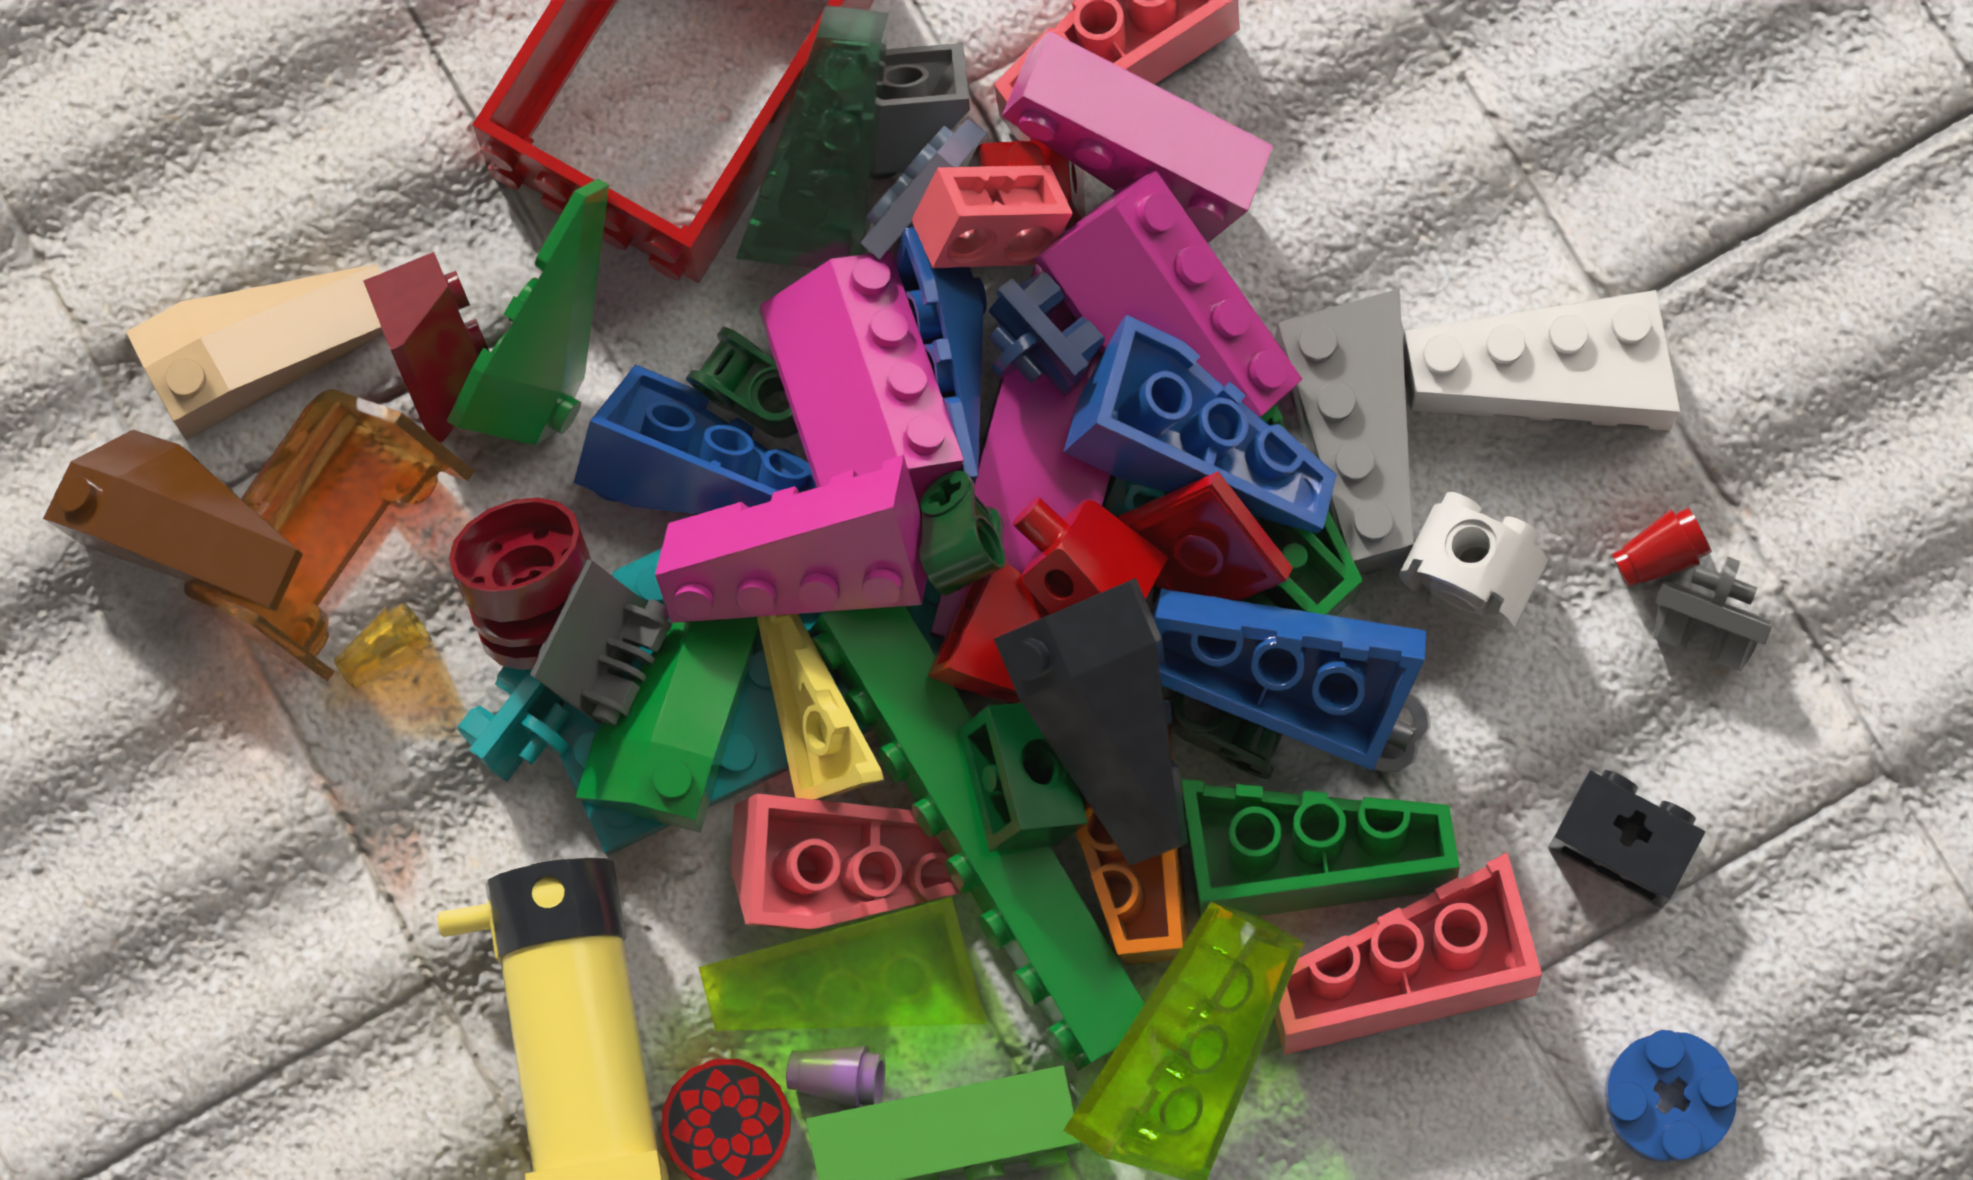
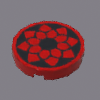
M712 1059L689 1069L672 1086L662 1109V1138L672 1161L691 1180H762L781 1162L791 1136V1110L781 1086L763 1068L741 1059Z

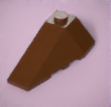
M131 430L71 461L43 517L45 521L87 548L274 612L277 611L303 556L299 549L233 493L232 489L213 475L187 449L180 444L137 430Z

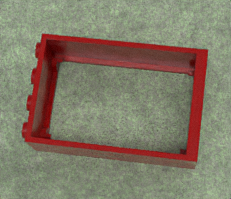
M551 0L472 124L481 148L480 153L484 156L486 164L489 165L487 172L509 188L519 190L523 184L543 195L540 199L541 203L559 216L562 214L574 191L593 182L594 179L532 145L534 139L531 137L618 0ZM829 0L690 226L683 224L679 228L609 188L602 240L620 250H626L630 244L649 255L650 257L647 262L658 272L673 280L679 281L682 275L700 283L874 0Z

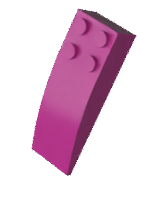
M1039 265L1034 266L1030 278L1043 272ZM1064 301L1058 309L1048 316L1061 333L1077 321ZM1100 351L1089 363L1079 386L1065 397L1045 374L1032 385L1017 369L1000 379L978 459V477L975 483V494L986 507L997 509L1003 516L1005 522L1003 527V547L1006 562L1021 574L1024 572L1037 548L1012 524L1019 513L1032 500L1040 496L1062 518L1084 500H1094L1102 506L1110 474L1063 452L1078 399L1102 356ZM968 586L948 596L941 594L930 636L944 640Z

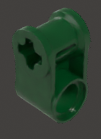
M722 326L717 333L719 343L699 371H690L686 377L688 383L708 397L714 404L734 412L767 435L775 438H787L797 434L798 429L790 407L781 413H771L763 409L765 399L769 395L778 391H785L775 360L766 355L743 335Z
M952 471L936 479L926 489L920 503L922 510V544H920L919 553L924 571L930 582L941 594L948 596L1006 566V555L1003 547V527L1005 522L997 509L986 507L975 494L973 480L967 473Z
M1175 691L1170 703L1173 720L1170 726L1177 736L1184 741L1219 756L1222 760L1243 772L1259 778L1270 779L1274 771L1270 762L1283 734L1215 707L1216 718L1207 724L1193 723L1186 718L1182 710V702L1189 698V696ZM1263 727L1264 731L1256 748H1252L1251 742L1258 728Z

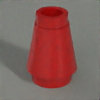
M1687 507L1676 514L1670 509L1622 546V549L1611 555L1627 586L1630 588L1638 583H1644L1696 567L1697 564L1701 565L1699 559L1712 553V550L1690 508Z

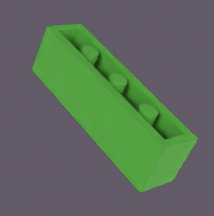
M1064 1065L806 1118L818 1180H939V1178L965 1173L966 1180H992L1005 1176L1003 1165L1029 1160L1031 1170L1055 1167L1070 1162L1069 1151L1080 1149V1140Z

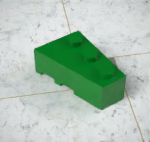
M1276 404L1260 417L1269 426L1279 424L1285 429L1282 423L1283 417ZM1329 510L1324 528L1318 533L1253 516L1293 567L1287 581L1264 590L1280 608L1337 616L1356 599L1363 579Z

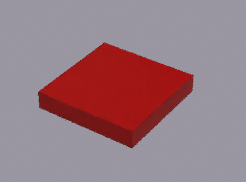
M1219 471L1118 517V519L1168 557L1167 562L1155 581L1160 590L1166 589L1241 601L1287 581L1293 568Z

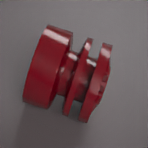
M536 497L514 499L494 506L468 522L454 539L448 559L465 605L469 608L474 627L479 634L485 653L499 665L518 670L533 669L538 659L539 651L543 643L548 639L567 601L571 587L577 581L588 559L591 560L575 514L560 502Z

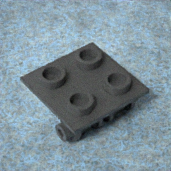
M588 559L577 581L571 587L567 601L548 639L543 643L539 651L538 659L530 676L595 723L601 725L603 721L609 725L616 726L620 716H628L629 709L640 689V686L624 679V677L640 683H644L647 678L644 673L630 666L632 661L635 660L649 666H653L655 662L653 656L639 649V647L658 653L667 632L672 627V623L668 621L669 615L666 606L652 599H649L648 603L598 564Z

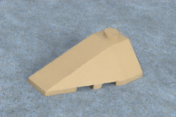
M374 264L182 301L126 331L170 417L184 438L188 440L383 334L363 280L382 272L378 265Z

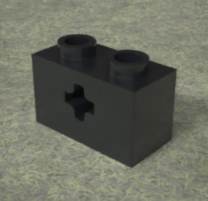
M1590 770L1548 848L1663 909L1671 899L1706 831L1693 825L1696 817L1686 809L1668 801H1661L1660 805L1657 806L1637 795L1638 786L1628 778L1610 770H1604L1602 775ZM1628 821L1639 826L1636 834L1639 840L1633 842L1630 847L1624 846L1619 842L1622 831L1619 828L1622 829Z

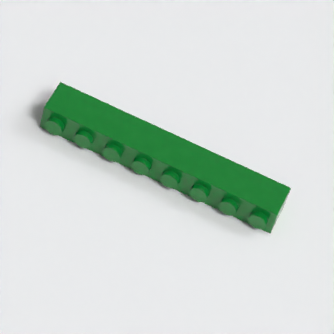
M905 606L827 611L822 613L812 627L816 634L812 641L828 671L832 672L837 669L849 689V692L845 693V699L855 719L863 727L870 724L883 747L878 749L879 757L890 777L897 783L903 780L914 797L916 803L912 804V811L919 826L929 838L937 836L950 857L945 861V865L952 881L963 894L971 892L983 912L979 916V923L988 941L997 950L1004 948L1017 970L1012 973V977L1021 996L1030 1006L1038 1004L1049 1022L1050 1027L1046 1029V1034L1051 1046L1060 1059L1066 1063L1071 1060L1077 1071L1157 1024L1051 847L1043 846L989 851L958 731L961 726L972 719V716L954 686L936 681L928 676L936 657Z

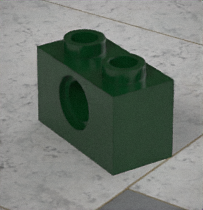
M1022 703L987 706L958 729L990 852L1057 845L1088 823L1085 814V797Z

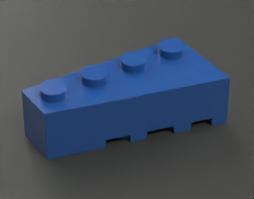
M1161 589L1151 611L1163 642L1165 662L1159 664L1162 686L1372 771L1425 661V630Z

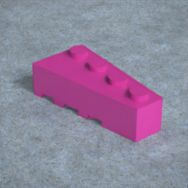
M901 455L884 460L881 470L860 476L857 475L854 469L830 476L829 485L799 493L795 486L773 492L770 502L750 508L744 503L739 502L668 523L655 577L671 623L922 605L927 580L919 553L920 544H922V516L905 457Z

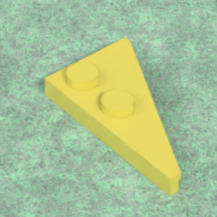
M799 614L757 617L795 798L825 800L883 780L880 766Z

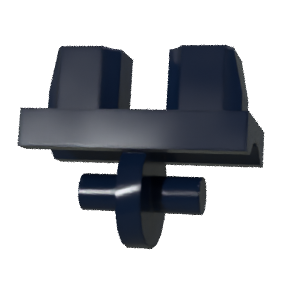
M1041 272L1020 285L1011 278L997 289L996 294L999 297L989 309V313L1000 324L989 335V338L1002 352L992 365V370L1000 378H1004L1017 369L1031 385L1045 374L1065 397L1079 386L1089 363L1101 350L1105 341L1104 336L1090 320L1084 317L1078 319L1061 333L1048 316L1062 305L1065 297L1061 288L1046 272Z

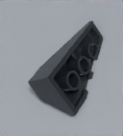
M1134 578L994 638L1021 703L1129 865L1131 866L1188 843L1179 767L1170 757L1166 726L1173 722L1170 700H1163L1159 664L1165 662L1163 642L1137 579Z

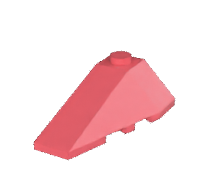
M755 794L734 805L730 869L746 925L809 931L962 893L956 887L946 869L945 861L950 857L938 837L929 838L923 832L912 810L766 794Z

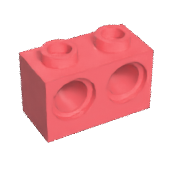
M1050 165L938 167L911 221L932 268L1038 265L1034 258L1061 236L1073 213Z

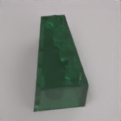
M830 5L825 6L747 221L736 259L816 269L830 259L867 253V248L860 242L871 230V222L866 216L873 207L889 13Z

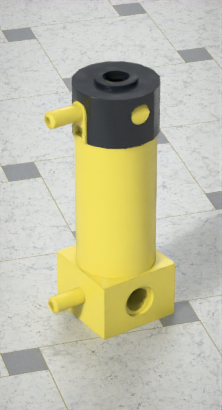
M576 858L545 861L516 868L487 880L485 884L488 898L487 904L439 912L437 923L439 933L443 937L491 929L495 958L501 963L533 1165V1172L525 1173V1179L669 1180L667 1163L658 1153L624 948L626 933L614 862L606 858Z

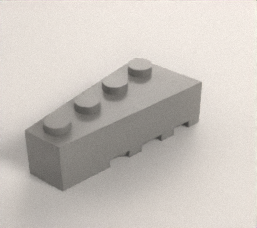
M1400 289L1278 322L1275 340L1303 378L1289 393L1306 448L1337 474L1328 510L1360 575L1405 562L1413 547Z

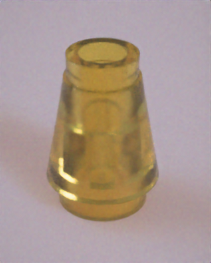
M402 602L393 609L385 606L351 643L343 649V652L334 658V662L350 686L358 689L365 683L372 682L424 658L422 651L433 644V641L416 613L408 604Z

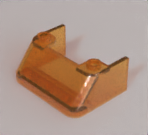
M335 389L325 390L305 407L241 497L242 501L261 515L303 553L277 611L274 612L187 581L184 584V592L205 610L287 664L328 682L335 671L316 658V656L327 643L329 631L327 630L329 617L318 605L389 505L405 508L411 504L418 505L422 503L434 491L438 482L437 475L439 472L469 481L475 470L402 412Z

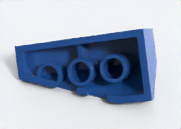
M915 227L905 228L895 258V264L964 459L960 471L967 473L975 486L978 477L983 315L987 309L985 287L979 277L973 278L970 267L932 268Z
M1126 315L1118 325L1078 399L1063 452L1120 479L1170 493L1219 471L1253 516L1313 533L1320 532L1324 528L1337 474L1281 425L1269 426L1241 402L1246 395L1231 382L1225 386L1219 383L1196 363L1200 355L1184 341Z
M636 364L590 420L573 482L594 491L599 497L608 501L621 502L631 507L693 514L705 513L739 502L744 503L750 508L770 502L773 492L794 486L799 493L817 488L809 463L787 449H767L751 438L754 427L745 421L736 418L727 423L706 409L709 398L696 389Z

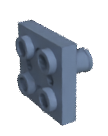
M969 117L955 133L944 125L906 168L896 183L867 214L866 218L875 226L860 243L880 259L899 238L904 229L912 223L911 219L937 168L959 167L988 133Z

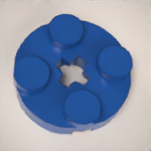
M1660 1030L1634 1041L1617 1057L1606 1078V1108L1615 1135L1632 1152L1650 1161L1683 1162L1704 1155L1723 1139L1735 1117L1738 1082L1731 1073L1727 1061L1710 1043L1686 1032ZM1660 1081L1662 1084L1669 1086L1674 1081H1677L1684 1086L1685 1089L1683 1090L1682 1097L1688 1102L1684 1112L1674 1107L1665 1114L1656 1107L1661 1098L1653 1090L1657 1082Z

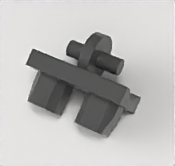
M1729 556L1720 573L1698 564L1696 566L1691 583L1712 590L1711 597L1662 579L1656 594V604L1660 606L1656 616L1654 639L1685 650L1697 619L1719 627L1720 630L1709 659L1737 671H1742L1758 642L1766 644L1772 625H1770L1771 620L1726 603L1727 597H1731L1751 605L1757 591L1756 586L1735 579L1740 561Z

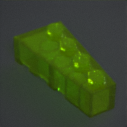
M952 897L698 967L715 1031L987 1024Z
M1211 902L1063 1131L1106 1159L1184 1180H1208L1305 942L1259 916Z

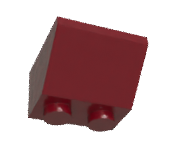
M432 252L363 280L390 351L433 446L443 442L455 427L447 422V419L483 348L487 350L489 348L476 318L464 323L459 310L471 305L456 270L444 275L435 252Z

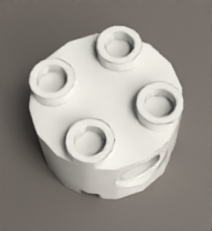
M1447 492L1442 503L1434 504L1400 571L1399 578L1414 593H1416L1420 583L1428 587L1431 591L1427 600L1428 603L1464 622L1486 630L1496 631L1500 621H1502L1501 627L1505 630V633H1512L1548 562L1543 550L1535 545L1540 533L1531 525L1517 518L1505 517L1502 523L1481 514V507L1468 497L1455 492Z

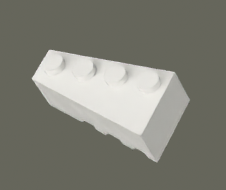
M1656 290L1424 327L1404 332V377L1411 411L1485 417L1501 414L1528 417V420L1550 422L1553 419L1591 421V425L1617 427L1618 423L1648 426V429L1671 431L1680 414Z

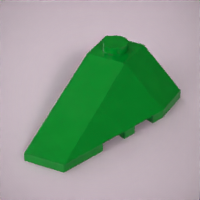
M596 179L574 191L536 257L535 267L542 271L540 277L532 278L517 297L513 296L503 315L509 318V322L512 323L511 327L498 340L491 352L483 348L465 381L447 422L457 428L537 445L556 432L563 434L571 426L581 407V401L575 397L585 378L609 184Z
M757 617L672 623V627L667 632L658 653L654 651L651 653V656L655 658L653 666L644 664L640 669L647 676L645 682L632 681L640 686V689L629 709L628 716H620L616 726L603 722L594 735L577 791V800L701 833L760 632Z

